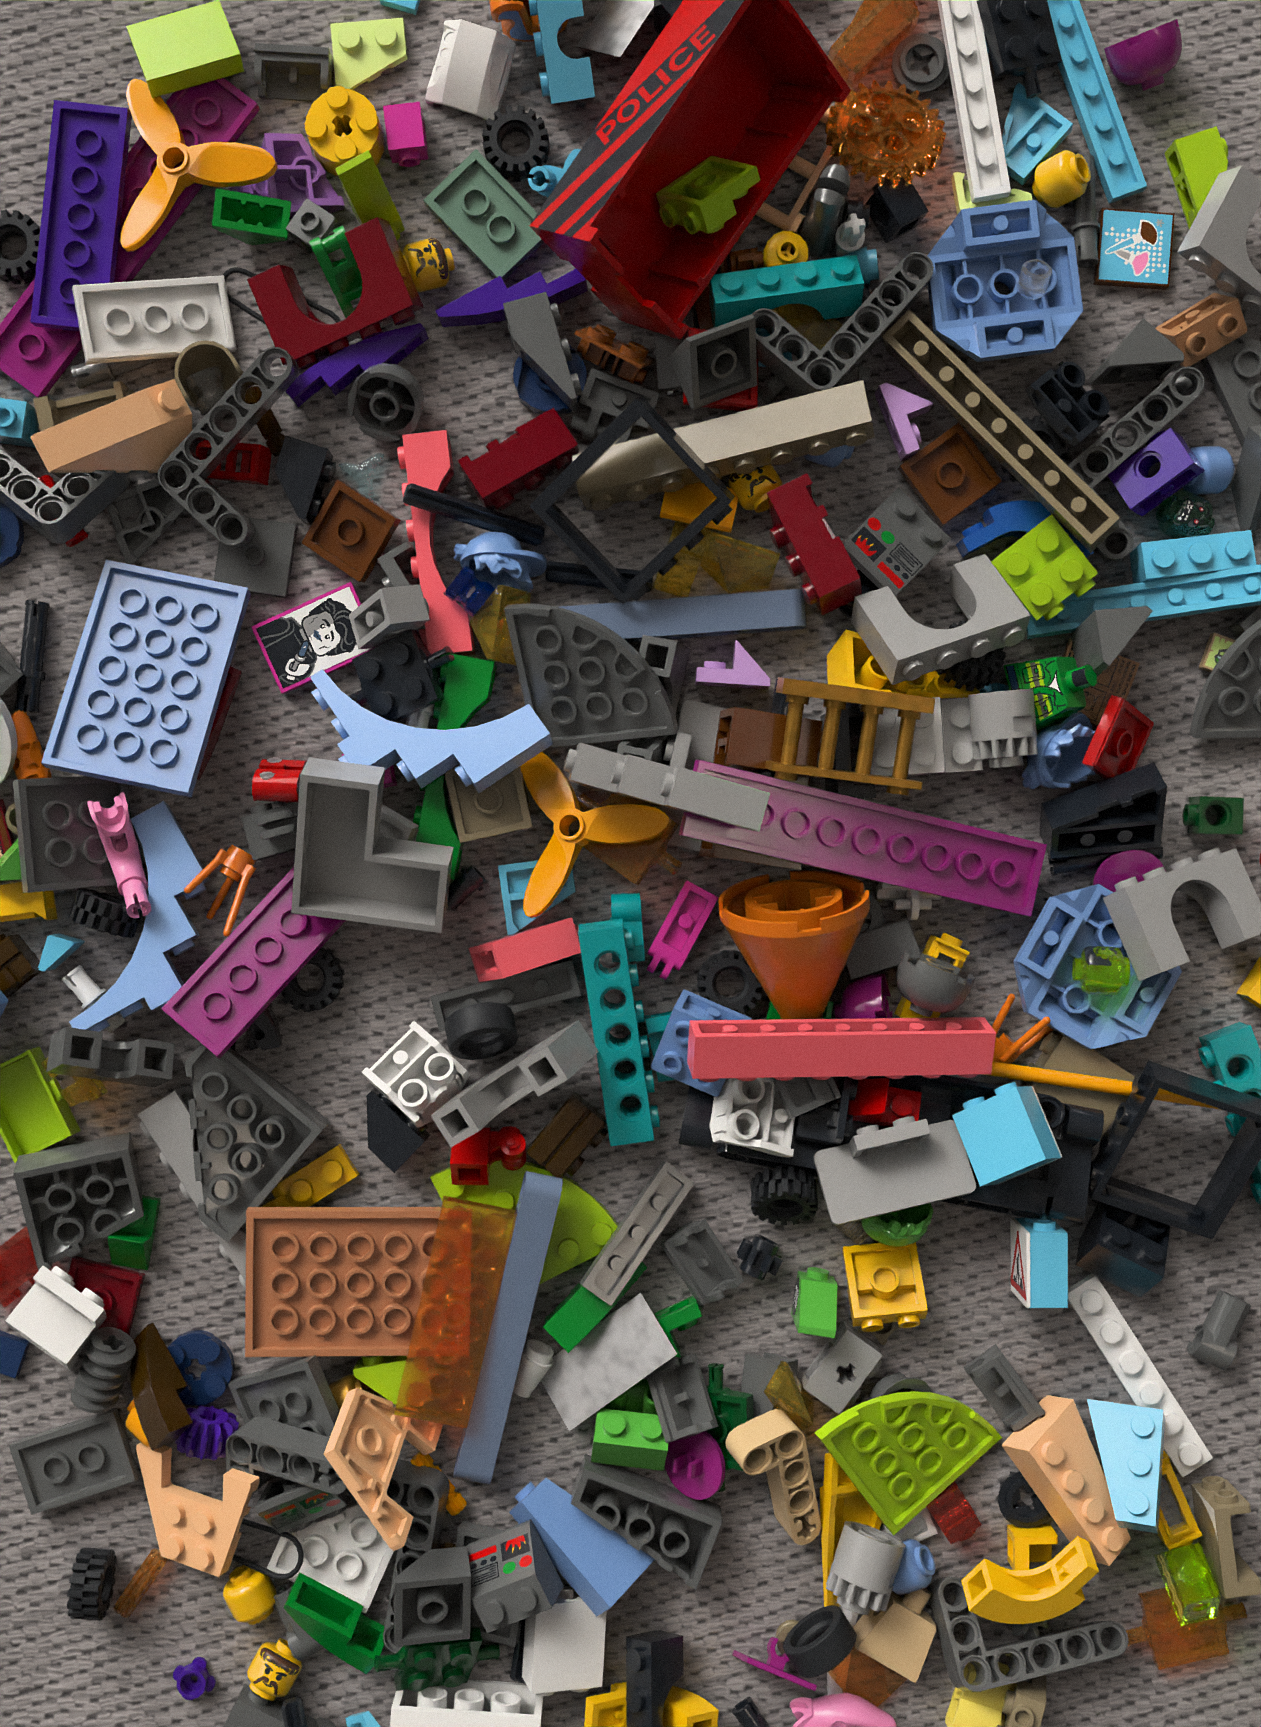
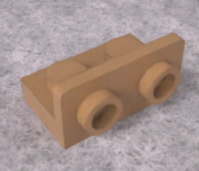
M1217 293L1209 295L1155 328L1184 353V361L1180 364L1182 367L1192 366L1247 332V326L1238 298Z

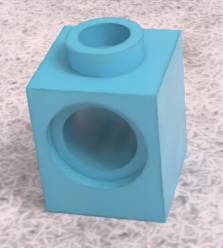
M0 398V443L36 448L30 438L33 434L38 433L39 423L35 408L26 401Z

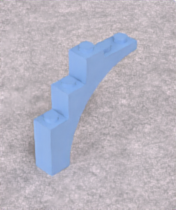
M323 669L310 677L317 687L311 693L323 711L330 707L337 717L331 723L343 739V741L337 744L344 754L338 760L341 762L384 767L385 770L396 763L406 780L410 782L415 779L421 789L455 767L454 770L466 787L473 784L477 792L480 793L553 744L549 731L530 704L503 718L475 727L449 730L415 728L389 721L361 707L343 693Z
M164 801L131 818L143 848L148 871V900L151 904V912L145 917L144 928L132 959L116 983L93 1006L69 1021L72 1028L101 1032L110 1026L107 1020L120 1013L123 1018H126L142 1009L141 1001L144 999L151 1010L162 1008L184 985L168 953L173 951L174 955L177 956L195 946L192 940L200 935L179 897L184 895L186 900L202 893L206 890L204 883L210 881V878L208 876L191 893L186 894L184 892V888L204 867L170 807Z

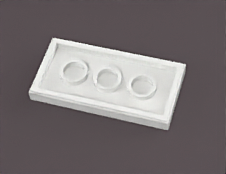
M224 275L73 285L72 287L86 364L178 357L183 349L190 344L205 340L217 342L230 352H236L237 350Z

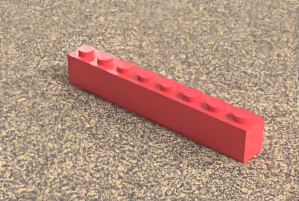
M985 1017L689 1020L687 1063L692 1078L705 1082H714L719 1080V1078H736L741 1081H753L757 1078H775L781 1081H789L794 1077L828 1080L831 1077L845 1076L857 1080L866 1079L868 1076H885L891 1079H901L910 1075H921L926 1078H939L941 1075H959L965 1078H974L978 1074H991L996 1032Z

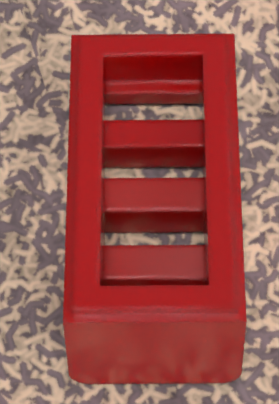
M208 440L200 442L196 447V455L199 460L206 459L208 450H212ZM238 443L227 455L225 471H220V463L207 479L268 485L272 453L268 447L261 444ZM242 453L240 472H235L237 454Z

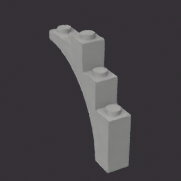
M578 743L576 750L569 749L563 769L570 772L568 780L576 782L578 786L650 802L752 831H760L770 796L769 792L686 768L671 767L629 754L622 755L584 743Z

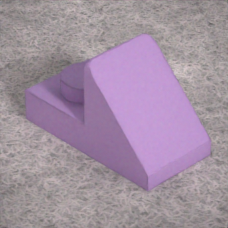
M889 383L881 384L875 392V396L900 461H904L914 456L919 451V444H921L918 427L915 423L910 424L909 419L929 412L933 403Z
M735 640L732 669H726V663L705 661L704 667L696 668L695 685L767 690L770 687V678L743 646Z

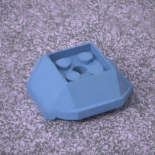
M1037 200L961 209L927 255L934 266L933 275L927 284L933 333L977 362L1051 353L1083 312L1074 237L1058 221L1047 214V210ZM1002 282L1006 284L1010 294L1003 295L998 293L994 283Z
M1100 884L1049 897L1013 961L1023 1012L1038 1021H1041L1044 1017H1049L1051 1021L1047 1025L1048 1027L1084 1048L1091 1050L1146 1037L1182 973L1180 966H1177L1144 980H1138L1103 900L1104 897L1114 892ZM1088 946H1097V948L1094 947L1093 949H1098L1099 952L1102 951L1101 958L1107 959L1109 957L1112 965H1097L1095 974L1089 976L1084 969L1086 958L1085 955H1082L1083 949ZM1109 947H1115V949L1113 950L1117 951V955H1115V952L1109 950Z

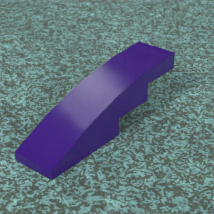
M574 269L547 284L539 271L507 288L502 277L498 276L435 311L442 327L483 325L505 321L503 303L546 292L549 303H557L558 305L587 292V280L577 269Z
M418 323L383 332L350 345L303 372L285 392L297 407H300L325 385L336 396L370 366L380 363L397 365L429 339L423 325Z

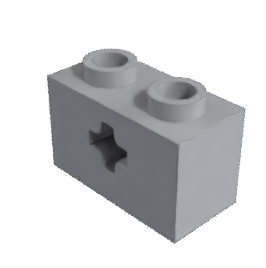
M842 1321L836 1329L835 1338L828 1340L801 1377L803 1388L840 1414L845 1406L850 1408L856 1402L860 1394L859 1387L867 1377L872 1378L877 1373L882 1364L880 1358L883 1355L878 1345L845 1321ZM840 1365L844 1368L849 1365L851 1371L849 1373L842 1371L839 1374L837 1368Z

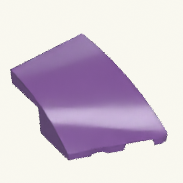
M265 133L262 147L260 148L269 152L277 162L278 169L275 174L259 183L228 187L229 191L291 201L290 219L294 217L306 198L329 213L344 209L343 198L341 195L338 196L326 178V171L321 163L312 156L311 148L302 134Z

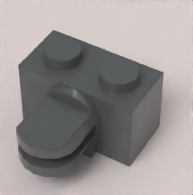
M286 802V805L272 808L271 803L250 808L251 815L241 818L253 860H263L295 851L298 802Z

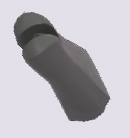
M829 165L823 170L819 179V186L812 191L807 203V213L798 234L802 235L808 242L811 256L822 257L833 253L836 246L835 234L838 227L845 221L849 200L847 192L849 191L851 181L848 171L842 165Z

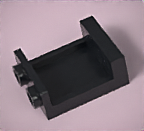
M847 702L846 710L842 709L833 769L852 772L849 722L863 719L864 712H860L859 704ZM825 714L820 716L821 721H823L822 730L824 728ZM824 777L825 791L862 800L876 798L875 784H853V781Z

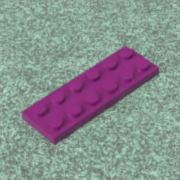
M294 867L161 1008L164 1013L218 1059L229 1050L346 921L291 913Z

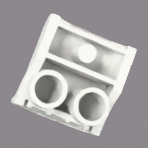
M462 19L445 21L439 53L427 87L425 102L432 105L433 103L441 104L485 120L489 118L494 120V112L498 109L500 110L516 52L515 43L496 30Z
M413 1021L409 1025L410 1030L370 1069L366 1067L362 1074L419 1128L433 1121L431 1115L462 1090L469 1078V1074L435 1038Z
M726 1078L719 1096H714L710 1120L713 1142L743 1146L780 1157H793L794 1149H791L795 1117L789 1119L772 1078H757L753 1081Z

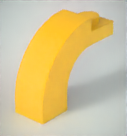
M1077 1536L1051 1561L1040 1567L1030 1570H1011L984 1558L961 1582L970 1612L995 1622L1029 1624L1055 1618L1081 1604L1085 1600L1082 1587L1099 1570L1089 1541Z
M626 1682L611 1684L609 1693L586 1697L584 1727H627ZM672 1686L664 1704L663 1727H718L719 1710L699 1695Z

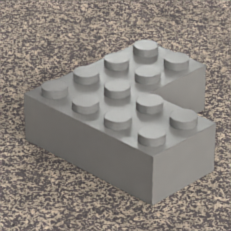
M309 757L300 774L291 913L442 933L447 914L454 847L379 837L385 768Z

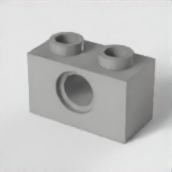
M420 584L380 588L349 614L358 650L375 648L409 630L419 629L430 620L428 614L429 606L427 600L423 597Z

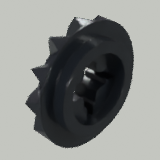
M1010 1471L1009 1477L1004 1482H1000L999 1494L996 1496L1002 1515L1008 1522L1020 1528H1034L1042 1525L1051 1515L1036 1494L1031 1496L1033 1510L1030 1509L1029 1505L1026 1506L1024 1502L1017 1503L1021 1498L1019 1494L1020 1487L1028 1493H1032L1033 1489L1020 1471L1016 1473Z

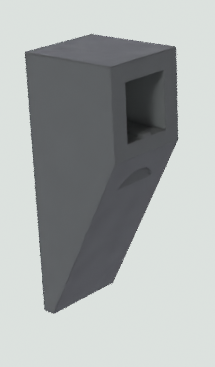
M546 292L503 303L505 319L515 352L572 411L578 410L577 397L582 395V390L577 373L570 375L567 361L572 360V355L567 338L560 339L557 327L562 325L557 303L550 304Z

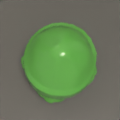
M931 1203L862 1219L861 1223L864 1231L874 1240L891 1247H901L913 1244L923 1237L931 1222L934 1210Z

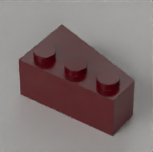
M554 408L515 429L516 433L503 442L499 443L495 439L486 445L488 452L473 461L470 460L468 455L458 460L464 477L484 507L492 510L496 509L498 512L504 510L515 501L514 495L525 488L528 492L536 489L545 482L546 478L544 476L555 468L558 471H562L573 462L572 455L579 453L578 444Z
M808 473L767 492L773 528L769 529V534L777 549L783 547L787 554L785 562L793 577L799 575L804 583L801 585V589L806 601L810 606L816 604L823 616L854 601L856 596L862 595L861 580L840 537H835L825 520V517H828V513L824 505L817 507L813 500L812 481Z

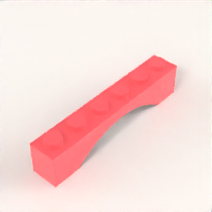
M447 430L402 435L403 446L397 448L400 469H406L408 483H402V494L404 495L407 485L411 483L444 493L445 488L454 475L451 443ZM411 506L412 519L406 520V528L409 542H415L416 556H411L410 558L413 578H419L423 597L427 600L429 606L428 614L430 620L425 623V629H419L423 644L431 654L448 646L453 651L451 654L462 656L476 655L471 617L453 599L446 589L438 570L434 552L436 514Z

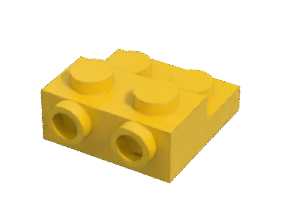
M916 1242L901 1247H891L882 1243L843 1247L842 1252L853 1327L861 1326L863 1332H876L884 1328L883 1323L898 1322V1327L913 1328L920 1325V1319H926L928 1308Z

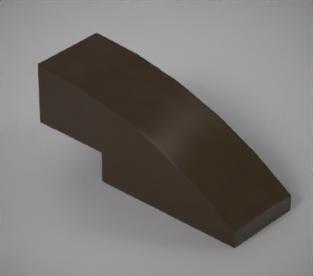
M150 1323L133 1340L136 1345V1353L131 1362L130 1376L135 1408L142 1430L153 1451L176 1441L190 1427L193 1421L179 1397V1394L187 1387V1383L154 1323Z

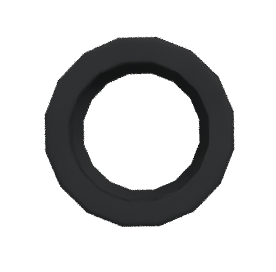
M485 1002L465 1006L452 1013L445 1022L449 1050L453 1056L460 1059L478 1060L497 1056L512 1048L518 1039L512 1009L502 1003Z
M830 1605L817 1609L800 1620L785 1638L783 1649L800 1676L805 1678L817 1677L830 1671L845 1659L856 1643L857 1634L840 1607Z

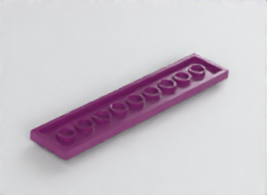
M224 78L173 92L166 101L167 106L181 128L185 144L188 147L209 142H236L260 110L254 100ZM142 136L139 137L128 152L114 282H130L134 279L203 187L202 184L193 183L186 187L151 238L135 251L127 252L120 242L124 222L132 205L157 166V155ZM183 162L177 163L174 169L180 167ZM34 278L0 323V370L39 398L48 394L83 345L80 331L35 327L30 322Z
M695 760L693 771L769 792L770 796L760 831H752L683 812L679 830L680 836L1029 917L1032 915L1047 844L703 760Z

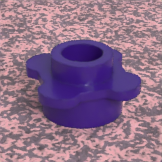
M203 1657L194 1658L193 1662L186 1666L179 1665L173 1672V1678L177 1681V1689L186 1700L198 1698L204 1691L210 1692L215 1687L216 1679L209 1674L206 1668L207 1661ZM196 1676L198 1680L193 1681L191 1677Z

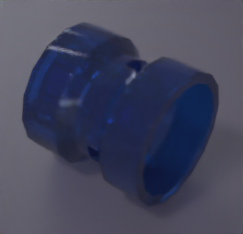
M465 565L443 594L452 601L458 600L463 604L464 611L473 617L495 588L487 581L481 582L477 579L475 571ZM474 586L476 589L469 596V598H467L466 595Z

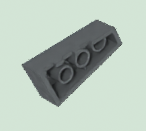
M587 1454L584 1455L572 1487V1505L608 1530L617 1532L627 1540L629 1545L638 1551L641 1549L657 1560L658 1565L668 1572H674L685 1580V1584L697 1590L723 1522L720 1505L705 1499L696 1500L689 1498L674 1487L619 1466L591 1462V1456Z

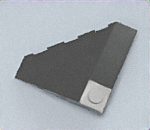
M200 1044L185 1062L186 1077H192L194 1099L188 1100L191 1129H197L199 1151L193 1152L196 1181H202L204 1203L198 1204L199 1219L228 1243L245 1224L247 1208L259 1207L330 1124V1121L301 1097L233 1049L229 1048L218 1059Z

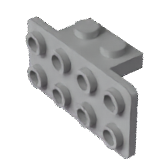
M692 700L685 701L681 706L678 720L679 730L675 734L674 740L667 739L663 760L668 761L671 767H682L692 771L695 760L713 763L720 711L728 708ZM660 805L659 810L670 817L672 824L666 832L655 837V841L700 852L701 840L679 835L683 811Z
M914 1116L904 1117L893 1121V1127L879 1130L878 1125H870L860 1128L856 1131L857 1135L852 1137L849 1144L817 1151L814 1155V1163L830 1221L834 1225H841L971 1194L976 1189V1182L966 1149L954 1120L928 1125L927 1119L915 1121Z

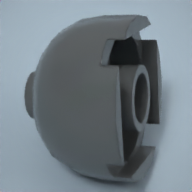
M380 363L370 366L356 378L348 395V410L351 417L354 415L356 421L360 424L359 428L364 434L380 441L393 442L400 440L402 435L411 434L416 429L424 409V393L419 381L408 370L396 364Z
M904 950L896 974L897 986L902 996L912 1002L910 1006L912 1011L926 1017H931L933 1011L947 1013L957 1009L964 1003L976 979L973 975L969 973L965 980L958 976L961 969L952 964L921 953L919 960L910 958L912 950Z

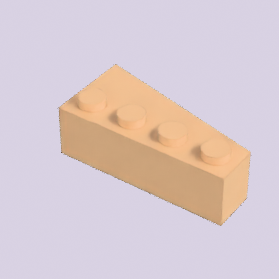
M1047 1395L1039 1402L1045 1414L1041 1417L1038 1416L1023 1428L1014 1431L1002 1444V1447L1068 1541L1072 1542L1077 1536L1089 1541L1095 1561L1110 1566L1131 1540L1127 1528H1121L1117 1524L1106 1477L1074 1399Z

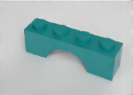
M857 255L714 274L709 281V308L713 327L715 328L751 315L758 309L766 308L772 310L787 304H806L812 306L821 313L824 320L852 316L862 305L864 280Z

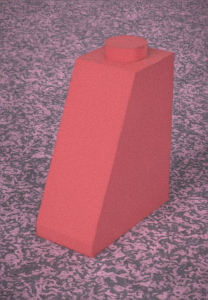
M570 917L470 947L469 952L478 981L485 982L503 979L581 953L578 926L573 923V919Z

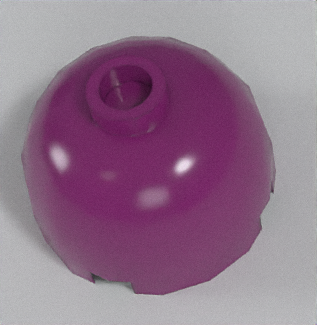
M1177 19L1104 48L1111 72L1119 82L1128 86L1141 84L1143 91L1165 82L1163 75L1175 68L1182 51L1181 32Z
M867 975L850 982L842 993L841 1003L835 1004V1019L893 1018V1010L890 1011L887 996L891 997L886 975Z

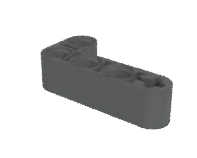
M256 1416L232 1433L226 1440V1471L228 1472L234 1468L260 1477L257 1490L274 1476L331 1494H340L347 1489L324 1456V1451L330 1437Z

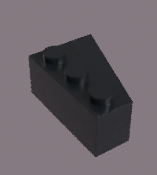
M1152 762L1041 803L1040 836L1043 843L1047 844L1046 850L1049 858L1159 848L1161 845L1167 785L1155 763Z

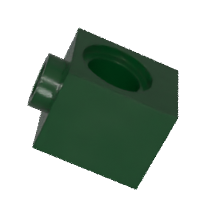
M1189 797V804H1185L1183 808V824L1188 826V833L1243 835L1244 798ZM1210 806L1217 812V820L1213 825H1210L1205 817L1206 810Z

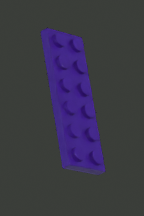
M54 100L30 320L35 327L80 331L72 291L73 285L114 283L132 115L128 108Z

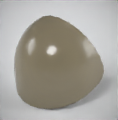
M205 340L192 343L183 349L175 363L174 373L176 383L187 403L191 407L200 408L218 402L241 377L243 371L227 348L217 342Z

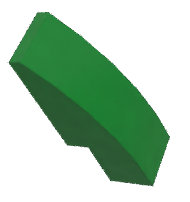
M643 1262L640 1263L612 1306L578 1283L570 1291V1294L544 1318L543 1328L569 1353L617 1304L647 1269V1266Z
M299 1572L283 1607L292 1619L325 1649L365 1674L374 1667L375 1655H381L384 1647V1626L362 1615L363 1605Z

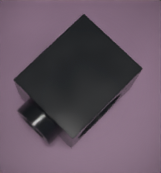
M907 173L894 180L888 176L873 186V194L865 203V205H870L869 216L885 243L916 228L929 212Z

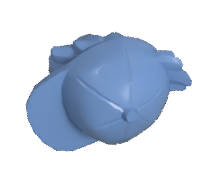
M485 532L470 540L467 545L457 543L454 548L455 556L453 559L459 561L461 567L471 574L477 588H481L485 583H488L498 594H502L506 598L530 594L533 589L530 577L540 576L547 567V559L544 555L522 550L516 538L503 532Z
M1076 712L1060 725L1045 727L1036 736L1038 754L1027 755V767L1022 773L1024 778L1023 786L1025 788L1035 789L1039 785L1047 788H1070L1071 783L1076 784L1080 781H1086L1087 776L1095 775L1094 771L1082 764L1095 733L1089 718L1085 714Z

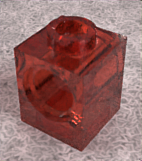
M955 1481L927 1505L928 1510L951 1545L956 1541L969 1539L974 1535L976 1529L982 1525Z

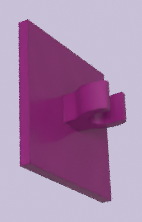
M771 1637L768 1642V1659L766 1663L739 1651H733V1656L752 1666L816 1691L817 1685L783 1670L789 1658L785 1653L782 1655L776 1654L775 1646L778 1639L775 1637Z

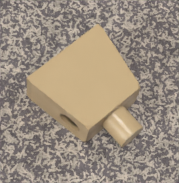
M927 1588L905 1594L902 1598L892 1592L886 1611L879 1609V1612L870 1608L869 1614L862 1615L853 1626L857 1634L856 1649L916 1683L936 1633L937 1625L929 1613L923 1610L932 1593Z

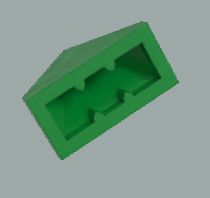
M216 188L212 228L248 245L288 241V231L285 228L290 222L292 203L287 200Z

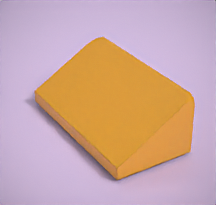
M700 482L686 485L676 492H665L659 517L690 524L717 497L704 483ZM727 487L735 496L728 504L733 510L719 524L716 525L711 520L705 526L706 528L731 533L739 499L733 488Z

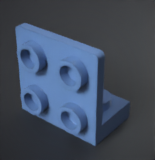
M683 989L672 1010L651 1064V1069L717 1097L726 1078H719V1080L714 1082H705L692 1078L687 1063L689 1020H751V1018Z

